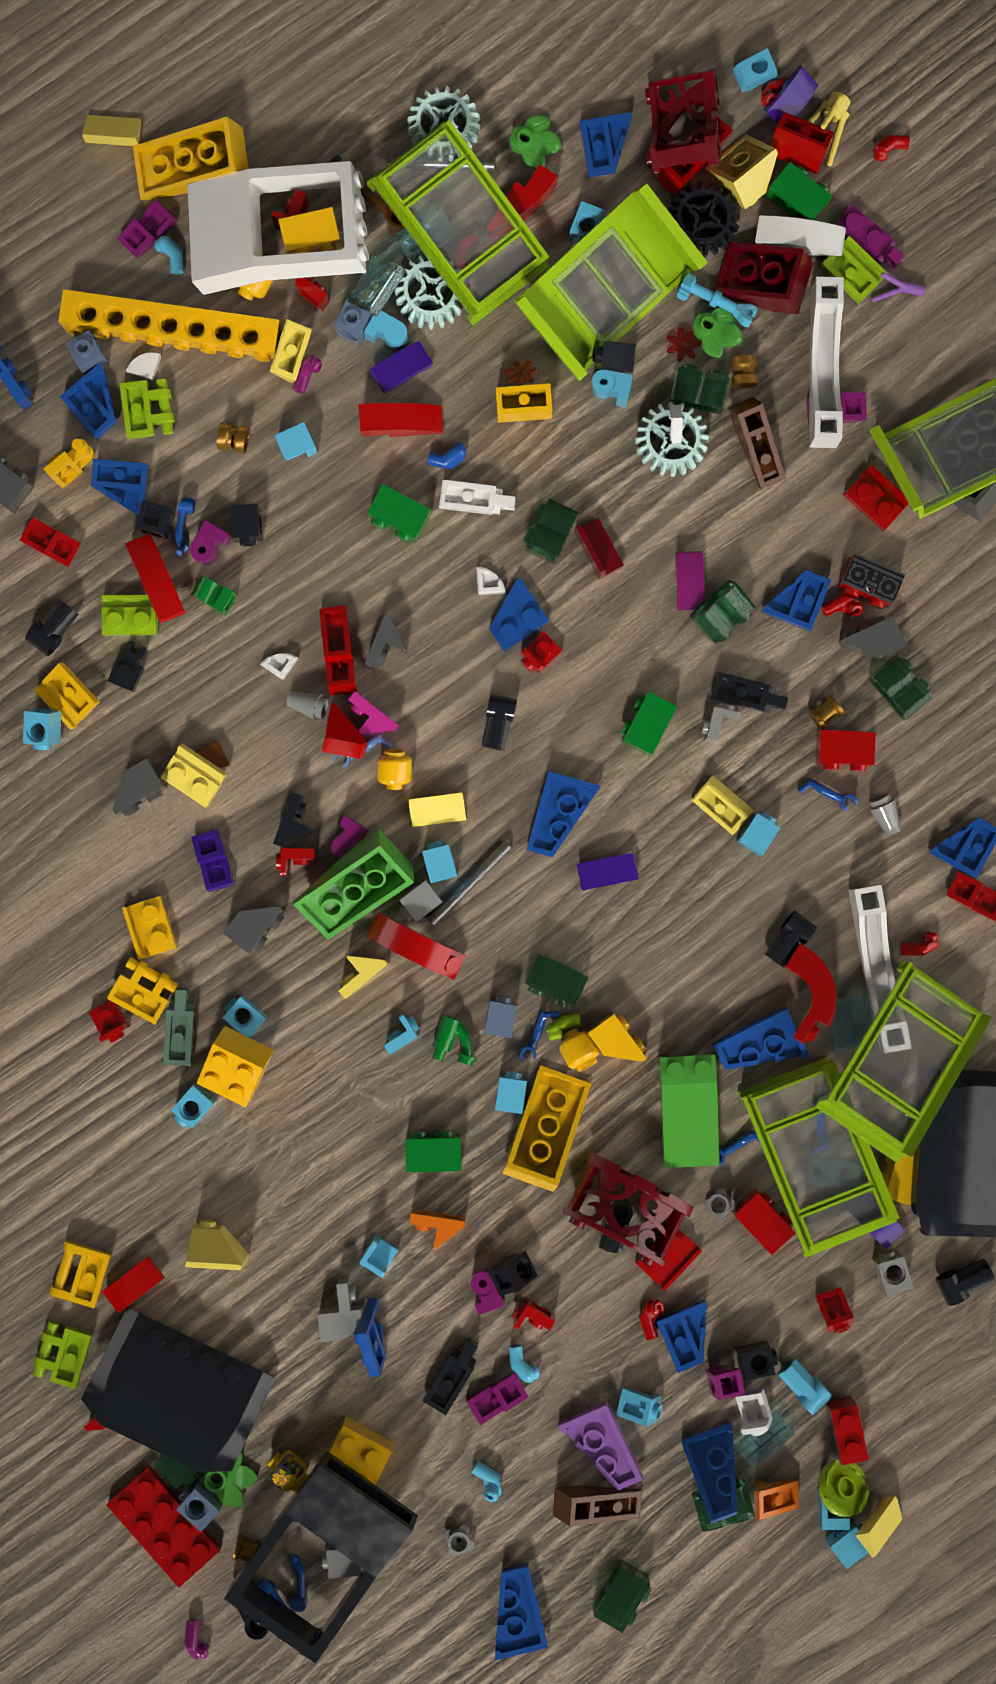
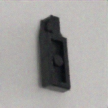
M721 672L716 674L710 697L711 700L769 713L771 707L785 710L788 702L787 697L775 695L776 688L770 687L771 685Z
M468 1338L461 1350L457 1347L454 1348L423 1397L422 1401L447 1415L474 1370L476 1359L472 1356L478 1347V1342Z

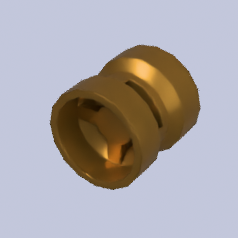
M740 355L730 359V369L733 370V377L731 378V387L733 389H749L758 386V376L755 374V368L757 367L756 356Z
M221 422L217 435V449L224 451L234 449L236 453L245 454L249 443V427L239 426L236 428L232 427L229 423Z

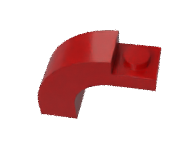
M379 912L366 936L400 956L453 980L466 957L461 952L443 945Z
M800 944L785 967L789 972L804 980L812 992L811 1008L793 1036L795 1040L806 1045L808 1041L812 1043L820 1031V1028L817 1027L819 1023L830 1028L836 1014L838 996L835 981L826 964L814 952Z

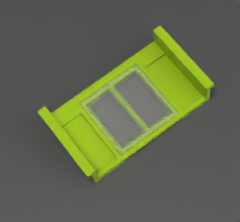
M646 183L629 194L514 302L573 376L580 381L588 374L586 370L593 364L592 352L594 346H597L598 340L617 342L681 283L688 272L700 270L708 262Z

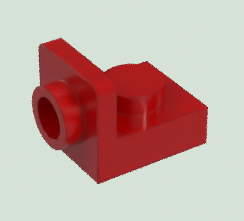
M295 190L293 198L290 197L287 201L286 214L272 211L270 217L278 230L281 231L278 219L306 213L309 205L306 192Z
M315 277L295 278L297 293L323 312L329 304L326 294L327 290L317 281L311 283Z
M543 631L531 644L520 652V655L523 657L520 661L530 672L535 670L540 674L563 650Z
M281 848V853L276 854V870H280V875H289V859H293V865H309L310 860H316L317 849Z
M108 1001L88 1012L101 1035L98 1037L100 1042L108 1039L111 1044L124 1037L123 1031L130 1027L118 1004L112 1001Z
M841 1287L815 1296L826 1324L827 1332L834 1331L835 1334H839L850 1329V1325L854 1323V1318Z
M526 1298L523 1304L518 1303L511 1315L514 1319L513 1328L516 1330L520 1328L526 1317L529 1318L528 1322L541 1330L544 1327L550 1331L555 1323L554 1313Z

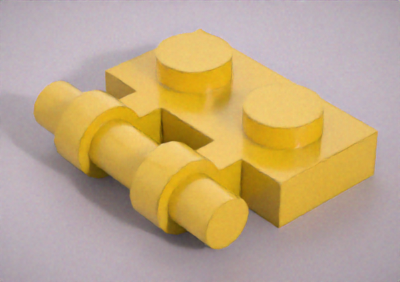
M83 439L73 440L70 452L66 453L64 451L62 454L57 453L47 461L48 465L43 468L61 488H65L84 472L82 468L95 458L94 450Z
M130 957L125 967L134 971L131 979L120 974L107 999L155 1025L169 999L161 996L160 993L163 988L174 993L179 983L169 978L170 975L164 972L160 974L149 968L148 963L142 960L139 962ZM142 976L156 983L153 991L138 983Z

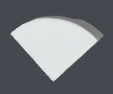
M159 353L141 354L131 361L126 372L127 374L153 382L162 356Z
M671 405L669 407V419H671L670 441L672 443H681L683 421L681 406Z
M476 567L478 595L505 593L502 580L494 572L484 567Z
M279 653L267 657L260 665L284 681L299 658L289 653Z

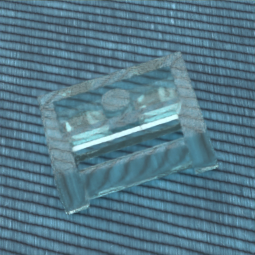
M372 256L368 262L367 273L363 274L352 293L347 294L343 302L347 301L377 317L403 278L406 270L399 264Z

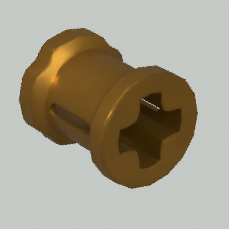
M831 695L826 697V701L818 708L808 712V715L820 730H824L826 725L837 716L842 717L845 714L840 704Z
M239 1536L232 1561L237 1562V1560L247 1562L259 1544L245 1541L242 1536Z

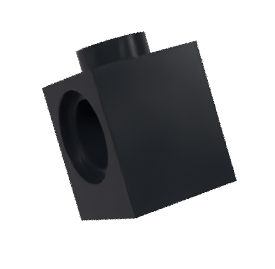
M598 340L597 346L593 348L592 362L595 363V368L633 372L636 344Z
M142 500L135 527L141 533L151 534V536L168 540L174 512L167 506Z
M230 505L233 540L244 547L255 546L256 542L263 541L261 509L259 505Z
M526 1251L506 1256L488 1271L500 1296L520 1291L538 1276Z
M767 1341L735 1347L738 1368L741 1370L743 1381L776 1375L774 1366L779 1365L775 1348L771 1349ZM756 1355H763L764 1361L761 1365L754 1366L751 1364L752 1358Z

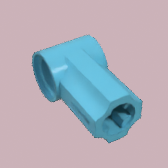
M795 1357L787 1360L777 1372L779 1377L797 1395L796 1397L812 1415L833 1397L828 1389L817 1378L814 1379Z

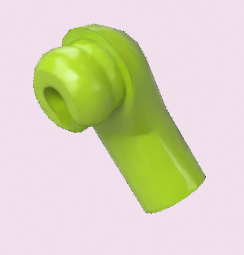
M580 1013L559 1016L546 1026L549 1040L562 1039L563 1029L582 1026Z

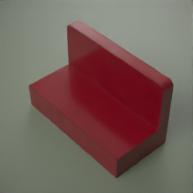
M599 518L584 526H581V524L575 526L574 533L599 580L624 567Z

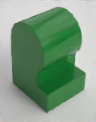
M202 575L191 593L192 596L225 617L237 597L234 591Z

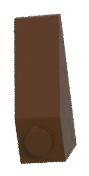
M751 397L728 407L735 432L759 488L763 489L786 479L763 403Z
M580 1485L558 1487L554 1491L553 1516L568 1526L639 1519L642 1491L640 1489L623 1488L617 1490L613 1487Z

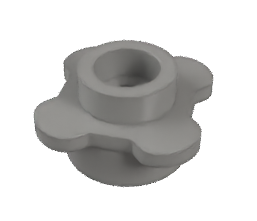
M718 1188L716 1194L706 1200L705 1207L715 1215L716 1220L725 1221L727 1215L737 1209V1202L727 1195L726 1189ZM720 1202L723 1203V1207L719 1206Z
M461 1524L459 1528L454 1530L447 1529L444 1532L443 1537L448 1542V1552L452 1556L463 1554L474 1548V1541L470 1539V1529L466 1524ZM461 1538L462 1541L457 1542L456 1539Z

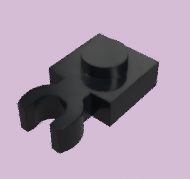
M129 641L126 645V659L117 657L107 680L131 692H135L145 669L143 666L138 665V663L148 654V648L144 646L139 654H134L133 647L135 643L133 641Z

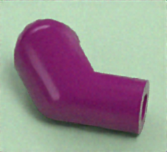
M314 355L305 357L300 366L297 379L292 386L295 392L305 394L312 372L318 373L322 368L320 358H315Z
M186 1620L184 1645L192 1659H206L209 1653V1645L207 1643H200L198 1639L200 1621Z

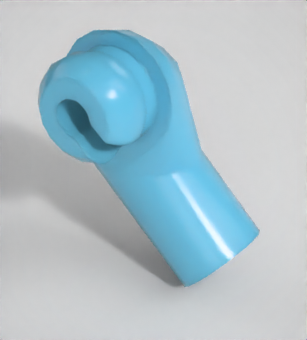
M160 236V238L155 240L154 247L157 252L165 253L170 257V273H184L183 249L170 236Z
M510 1345L509 1355L512 1372L524 1382L530 1383L538 1379L540 1370L536 1365H528L524 1361L522 1345Z
M477 1460L471 1473L483 1480L485 1499L489 1502H495L502 1493L500 1475L497 1471Z

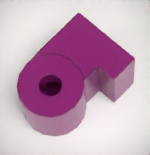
M205 520L191 544L190 553L199 563L204 565L211 564L218 555L217 548L220 543L228 546L232 536Z
M344 816L339 823L345 830L342 835L333 840L331 845L333 854L338 858H342L357 843L365 839L370 831L348 816Z
M486 1268L476 1270L471 1279V1288L480 1297L479 1300L475 1301L478 1316L504 1306L503 1296L499 1295L488 1272L489 1269Z
M718 1365L706 1369L709 1391L716 1399L722 1400L745 1394L739 1368L730 1369L728 1365Z

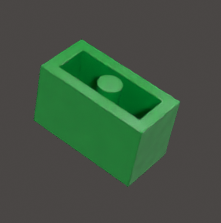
M789 162L769 187L766 198L790 217L816 221L828 206L832 195L824 184L816 183L812 180L804 168Z
M384 484L380 487L367 512L368 517L372 519L370 522L372 525L381 530H385L387 527L395 531L394 536L406 543H409L410 540L417 543L432 515L431 509Z
M649 691L645 697L640 695L633 707V710L637 711L633 721L627 719L620 734L624 735L622 742L651 757L678 706Z
M441 1130L439 1135H428V1131H412L411 1136H406L405 1138L406 1173L461 1171V1134L455 1135L454 1130Z

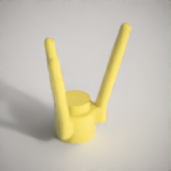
M833 92L828 101L823 100L819 109L808 120L814 123L823 113L825 119L821 124L822 129H825L829 122H837L839 120L827 166H831L844 124L849 117L847 109L851 102L846 95L840 92Z

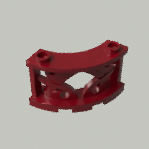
M716 68L650 81L648 83L649 88H645L647 105H651L652 139L650 151L646 152L648 168H653V174L656 175L660 174L661 168L707 160L708 166L719 164L721 159L719 141H722L721 119H715V111H718V106H720ZM703 79V81L697 83L686 92L683 82ZM678 84L682 94L677 101L673 91L668 90L670 99L668 102H663L660 97L661 86ZM691 105H695L696 111L700 106H703L704 109L701 112H695ZM685 110L693 122L706 124L694 130L688 136L686 142L675 138L669 133L674 123ZM661 114L664 115V116H666V117L664 118L663 122H662V119H661Z
M591 1152L586 1161L589 1165L567 1208L564 1207L562 1211L570 1217L568 1222L580 1229H584L586 1225L640 1254L638 1260L651 1267L654 1262L664 1267L666 1261L663 1259L684 1217H690L694 1207L675 1195L657 1188V1185L637 1174L633 1175L621 1168V1166ZM600 1170L598 1190L590 1189ZM616 1183L623 1184L624 1192L622 1194L615 1195L609 1193V1189L616 1191ZM636 1189L641 1191L639 1206L647 1221L630 1227H620L613 1214L610 1199L623 1200L630 1197ZM587 1194L599 1196V1202L593 1201L587 1204V1206H593L595 1209V1213L592 1216H587L579 1211ZM650 1200L656 1203V1208L651 1210L656 1214L655 1216H652L646 1207ZM604 1217L610 1230L595 1222ZM668 1217L663 1227L660 1223H662ZM657 1228L661 1233L651 1251L645 1246V1240L650 1237L655 1242V1234L651 1229ZM637 1235V1245L623 1237Z

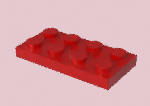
M149 1465L108 1501L106 1506L179 1588L219 1553L222 1547L205 1528L200 1532L176 1510L180 1499Z

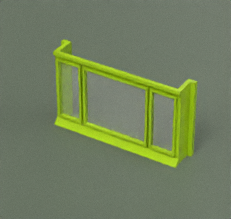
M450 120L440 124L366 182L372 192L378 191L468 312L466 318L472 326L549 267L547 263L549 255Z
M996 378L885 434L880 425L869 429L912 511H916L919 519L996 482Z
M904 960L900 962L896 969L901 973L830 1094L820 1097L814 1106L896 1163L901 1158L913 1156L992 1019L991 1016L981 1013L916 968L912 962H905Z
M829 1056L738 1092L741 1102L745 1104L801 1243L800 1248L804 1258L897 1222L896 1219H900L870 1145L814 1107L820 1097L830 1094L841 1075L836 1062L831 1061ZM846 1090L840 1101L855 1110Z

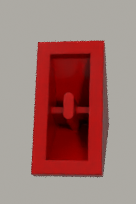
M335 703L330 705L322 752L361 759L365 755L368 742Z

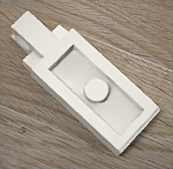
M442 480L439 509L488 515H500L501 509L515 510L516 497L503 495V489H498L496 486Z

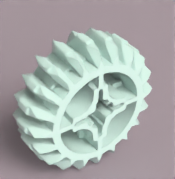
M436 86L433 95L427 90L424 92L425 100L417 97V106H411L410 114L412 116L407 118L408 125H410L408 135L413 137L411 139L413 145L426 136L422 129V123L426 116L432 124L430 132L438 127L440 123L447 122L448 120L451 121L458 131L456 122L458 121L457 117L461 114L466 122L464 131L462 133L459 132V134L472 150L471 143L477 142L478 136L476 133L480 132V124L477 123L480 121V115L475 113L476 105L474 103L469 104L468 95L460 98L459 89H456L452 94L448 86L445 87V92H440ZM445 136V137H443V138L441 139V140H444V139L449 140V139L447 138V136ZM438 141L427 150V158L432 159L437 155L439 162L443 161L444 156H448L449 161H453L454 154L460 157V154L450 141Z
M420 255L418 257L419 264L416 265L414 261L410 260L409 267L411 270L402 268L401 274L403 277H397L396 279L397 285L400 286L395 288V295L399 296L396 299L397 306H403L401 309L403 316L410 314L408 317L410 323L418 319L419 328H422L425 322H428L430 330L434 329V323L436 322L439 323L440 328H444V320L447 319L449 323H453L454 317L452 313L460 316L462 314L460 307L463 306L454 294L447 305L444 303L442 294L447 291L448 285L441 276L430 278L426 275H439V273L430 261H424L423 256ZM452 260L449 261V264L454 268V262ZM460 268L454 269L456 273L461 271ZM466 278L463 280L465 285L467 284ZM417 279L421 289L416 293V297L411 300L409 291ZM426 287L428 289L432 288V291L436 289V296L427 295ZM427 305H431L434 308H436V310L428 311L423 310L422 308Z
M669 402L667 410H665L662 404H659L657 407L658 414L650 409L648 411L649 418H641L640 422L644 427H637L636 433L641 436L635 438V444L643 445L637 449V454H646L642 459V463L647 464L651 461V471H654L658 466L661 468L659 475L663 476L666 469H669L670 476L675 477L676 469L679 470L681 475H685L686 466L694 470L696 467L694 461L701 462L703 460V456L700 453H706L708 447L702 443L707 442L709 436L701 434L706 431V425H697L702 419L701 415L692 418L694 409L690 408L687 413L683 412L684 404L680 403L683 417L682 432L685 427L690 430L693 437V448L687 445L688 441L682 435L681 443H671L665 449L667 439L670 438L671 427H666L663 424L659 426L658 423L671 420L669 419V407L674 404ZM650 432L656 434L655 438L661 443L658 453L655 452L651 445ZM671 452H677L681 455L684 453L686 455L675 460L665 458Z

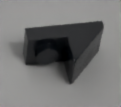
M291 792L273 844L282 846L315 831V829L296 823L297 817L301 819L306 809L307 803L303 802L304 796Z

